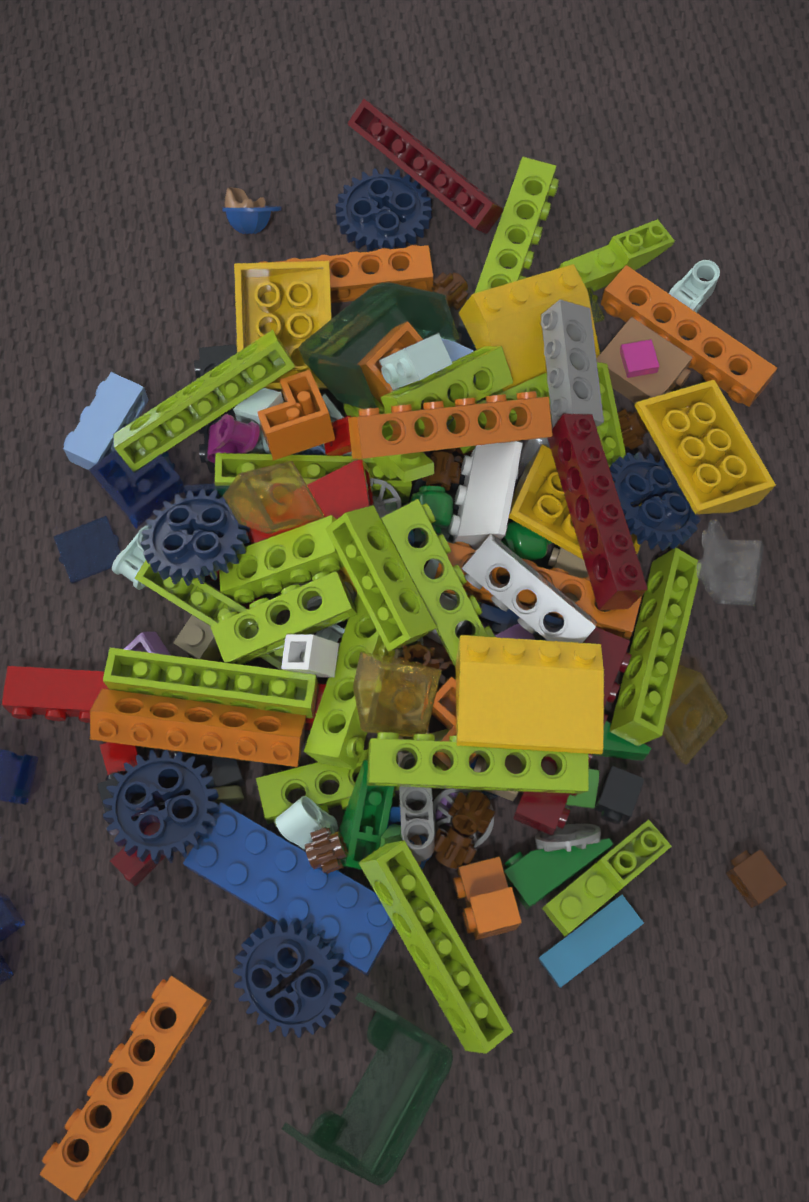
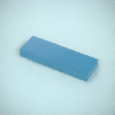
M620 895L540 956L538 960L557 986L561 988L643 925L644 922L625 897Z

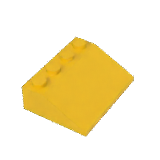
M329 261L234 264L237 353L271 330H274L295 365L293 369L264 388L283 394L279 380L307 370L311 371L319 390L334 388Z
M574 264L474 293L458 312L476 349L484 346H502L514 382L502 388L503 392L547 372L541 314L559 300L590 308L596 359L600 355L588 290Z
M715 380L638 401L634 405L695 514L730 513L759 504L776 486Z
M542 444L526 465L519 480L510 507L509 518L583 559L551 449ZM633 534L631 538L636 554H638L641 544L637 543V536Z
M460 635L456 658L457 746L586 754L603 753L604 668L601 644Z

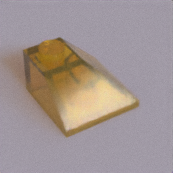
M293 461L239 473L223 495L239 524L267 534L317 521L325 516Z
M361 652L353 683L361 730L369 733H398L399 736L413 737L414 734H427L441 670L391 656Z
M678 665L663 736L679 760L687 765L728 716L700 672Z

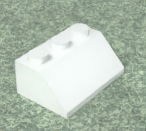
M514 441L477 445L470 456L466 455L464 457L461 467V474L465 475L464 485H459L455 497V504L459 505L458 515H453L449 527V534L453 535V544L454 542H464L472 546L473 549L478 550L490 534H493L500 541L506 534L523 443Z

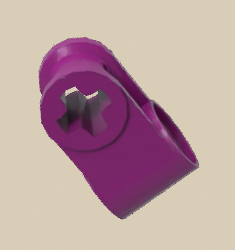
M224 415L221 420L209 428L207 459L215 463L216 453L245 454L248 451H252L259 438V425L255 422L243 423L234 420L232 415Z

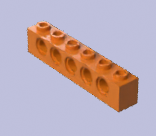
M411 245L398 249L382 248L371 252L360 253L354 251L343 255H320L315 258H291L287 261H278H329L331 303L433 292V270L429 245ZM262 261V262H259V263H271V262ZM344 275L345 277L338 278L336 276Z
M627 265L604 289L601 305L609 315L619 317L626 323L633 317L692 356L689 368H693L703 375L706 382L715 380L717 385L726 391L729 397L737 403H743L750 407L770 383L777 370V367ZM656 319L663 320L665 323L658 322ZM680 336H685V337L689 338L690 340H685V339L681 338ZM705 353L712 354L715 358L709 357ZM731 371H737L740 375H736Z
M536 391L516 393L517 400L506 401V394L486 396V403L475 404L474 397L455 399V406L444 407L443 401L423 403L424 410L412 411L411 404L391 406L392 413L379 414V408L358 410L359 417L348 418L352 459L552 437L549 397H537ZM512 409L517 414V421L514 425L509 420V414ZM481 412L485 414L487 419L486 426L483 429L478 423V417ZM450 415L456 421V427L452 433L446 425ZM417 419H421L425 426L421 436H418L414 429ZM386 422L390 423L393 428V434L389 440H386L382 435V427Z
M447 542L451 549L447 556L452 566L458 564L465 576L467 573L462 568L477 550L464 542H454V544ZM523 559L563 594L572 593L576 595L578 601L575 604L597 621V628L624 639H630L642 596L629 609L602 612L595 606L596 599L589 577L579 578L571 576L566 570L560 568L545 569L538 567L533 561ZM440 563L434 579L438 578L442 572ZM496 567L492 570V578L497 583H499L497 578L506 575L510 577L508 570L503 567ZM468 581L462 585L468 597L474 595L479 602L497 606L491 600L493 595L484 587L479 590ZM525 589L518 593L519 601L525 606H532L537 602V596L531 590ZM452 590L444 591L446 593L456 595ZM550 612L547 614L564 620L563 617L557 612Z
M101 689L90 710V740L298 767L304 746L306 715L110 689Z
M171 976L168 981L163 979L155 988L151 996L155 1001L147 1013L144 1011L139 1013L130 1027L133 1034L125 1045L120 1043L109 1058L108 1062L112 1066L104 1077L99 1075L87 1092L90 1099L82 1110L78 1108L70 1116L64 1127L68 1132L60 1144L55 1142L43 1157L42 1162L46 1165L39 1175L75 1201L85 1197L211 1003L209 999L176 977ZM172 1008L176 1013V1022L171 1028L164 1029L159 1021L160 1015L163 1010ZM149 1039L155 1046V1054L149 1061L145 1062L140 1058L138 1050L141 1043ZM124 1072H128L134 1082L133 1088L127 1094L121 1093L117 1087L118 1078ZM102 1105L107 1106L112 1114L111 1121L106 1127H101L96 1122L95 1117L98 1108ZM79 1139L85 1140L89 1145V1155L84 1161L77 1159L74 1155V1145Z

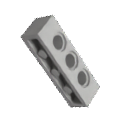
M559 300L541 314L552 424L554 427L563 414H592L595 425L598 427L604 423L591 311L590 308Z
M493 534L488 536L462 568L467 573L465 579L479 590L482 587L488 590L493 595L491 600L505 612L508 609L512 610L520 617L517 621L525 630L531 634L537 631L546 639L545 641L583 643L596 628L597 621ZM496 567L505 568L510 574V581L505 584L495 582L492 578V570ZM525 589L533 591L537 596V602L532 606L523 605L518 599L520 591ZM550 612H557L563 617L564 623L558 628L549 627L544 620L545 615Z

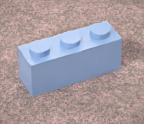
M111 372L106 381H102L96 390V397L91 405L86 406L82 411L80 422L74 432H70L65 439L63 450L69 461L103 477L117 454L114 448L113 434L136 420L149 401L144 387Z

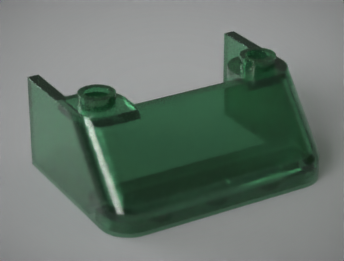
M385 282L371 287L307 338L299 346V352L304 363L338 401L361 409L377 408L361 366L358 363L392 328L408 321L423 340L439 333L442 339L456 342L459 339V335L445 295Z
M358 993L355 999L376 1012L367 1030L368 1042L377 1048L373 1059L341 1116L333 1111L323 1113L314 1121L309 1133L286 1122L282 1130L319 1157L375 1185H383L392 1178L450 1071L453 1053L449 1047L397 1013Z

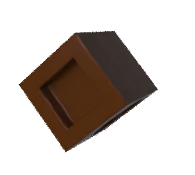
M761 849L752 855L748 850H745L730 861L733 868L726 872V875L751 908L761 904L787 885Z

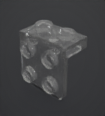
M710 520L708 529H705L702 534L704 554L703 559H699L697 564L698 579H701L706 591L709 592L717 604L755 606L764 549L763 543L752 540H729L719 521Z

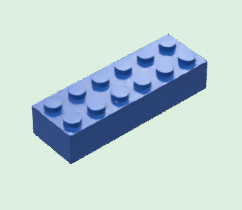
M220 803V811L212 816L216 820V826L206 825L205 827L210 835L209 839L199 836L197 842L200 848L198 850L192 848L183 864L192 872L276 922L281 918H285L289 927L295 918H299L301 929H304L311 922L313 923V934L317 935L320 931L325 930L323 941L325 943L333 940L336 941L335 946L331 950L333 954L343 953L344 957L341 959L343 962L368 976L395 928L376 893L337 870L328 874L327 872L323 873L322 867L314 870L305 851Z

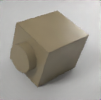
M192 615L173 643L195 659L218 662L221 653L211 627Z

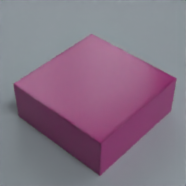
M652 339L621 345L619 351L627 378L658 372L660 366Z

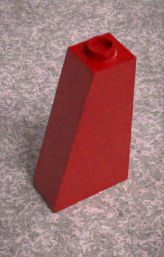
M363 459L355 460L250 513L252 524H249L250 532H248L250 542L252 544L330 515L338 519L346 512L374 505L369 467Z

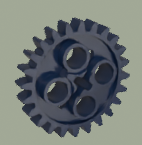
M376 168L373 169V176H368L365 172H362V180L359 181L352 177V186L344 185V194H338V203L335 205L337 225H340L341 235L346 234L348 243L356 242V249H360L364 245L367 246V252H371L374 248H378V250L382 248L395 249L398 246L406 248L407 242L416 245V236L423 238L424 229H429L432 208L431 198L427 197V189H420V183L417 181L411 183V176L409 174L403 178L400 177L399 169L393 175L389 174L388 168H385L383 174H379Z
M637 452L634 457L627 453L624 458L619 457L609 467L630 535L634 534L637 536V543L639 545L644 540H647L650 549H653L657 544L662 551L666 550L669 546L675 549L679 544L683 545L697 531L696 525L701 521V518L692 510L671 470L665 467L663 458L655 462L652 454H649L644 459L641 452Z
M202 489L199 495L195 497L190 490L187 493L186 499H182L177 494L175 495L176 503L170 504L164 501V511H153L156 520H146L149 529L141 532L144 541L141 542L144 550L143 555L154 573L159 572L163 580L171 577L173 584H177L181 578L184 579L187 586H190L193 578H198L199 583L204 584L205 576L207 575L217 580L216 572L218 570L229 573L227 566L229 562L239 564L236 554H246L244 544L250 542L248 536L250 527L244 510L240 509L237 501L231 502L228 494L220 498L217 490L213 491L210 496H207L205 489Z
M150 750L149 760L144 761L138 754L136 755L138 765L133 767L125 762L124 767L127 771L125 776L118 773L113 775L119 783L118 786H107L106 788L109 794L113 796V798L103 800L105 807L110 809V811L103 814L105 821L111 823L106 829L110 835H117L113 841L118 847L125 845L124 851L128 856L137 851V857L141 862H144L147 856L151 854L154 864L159 863L161 855H165L168 861L173 863L174 852L177 851L186 858V847L188 845L197 850L200 848L196 840L198 836L209 839L210 835L205 826H216L215 818L209 815L220 811L218 804L211 802L219 798L217 789H210L215 785L212 776L205 777L208 771L204 765L196 768L197 761L195 757L192 756L185 762L183 752H178L173 759L169 750H164L162 758H157L154 750ZM176 777L179 779L174 787L169 789L163 788V783L168 778ZM185 791H190L189 795H184ZM136 794H146V798L140 804H130L131 799ZM164 801L166 808L159 811L157 804ZM184 807L193 808V812L189 817L185 819L177 818V813L180 809ZM139 816L137 821H133V817ZM152 823L160 824V829L155 834H144L148 825Z
M281 918L275 925L269 921L262 929L257 928L250 934L251 938L249 937L242 943L241 946L244 950H241L235 957L240 963L233 969V973L242 976L234 984V987L244 989L245 991L238 1000L241 1002L249 1001L251 1004L246 1013L251 1014L257 1011L259 1013L257 1024L260 1025L265 1020L269 1021V1032L271 1033L277 1026H281L283 1037H286L293 1028L298 1038L305 1033L306 1029L313 1035L320 1026L325 1028L330 1023L331 1018L334 1019L340 1012L339 1006L347 999L342 992L349 987V982L340 979L345 976L349 969L344 966H338L344 954H333L331 951L336 941L333 940L325 943L323 941L325 930L320 931L317 935L313 934V923L311 922L304 929H301L299 918H295L289 927L285 918ZM287 947L293 949L296 952L298 958L292 957L289 954ZM308 959L314 961V964L307 967L298 977L293 978L273 996L269 995L268 991L276 987L284 978L290 976L300 965ZM262 968L269 971L272 978L267 977L263 973ZM310 976L316 978L321 987L315 986L311 982ZM284 997L289 998L295 1007L290 1006Z

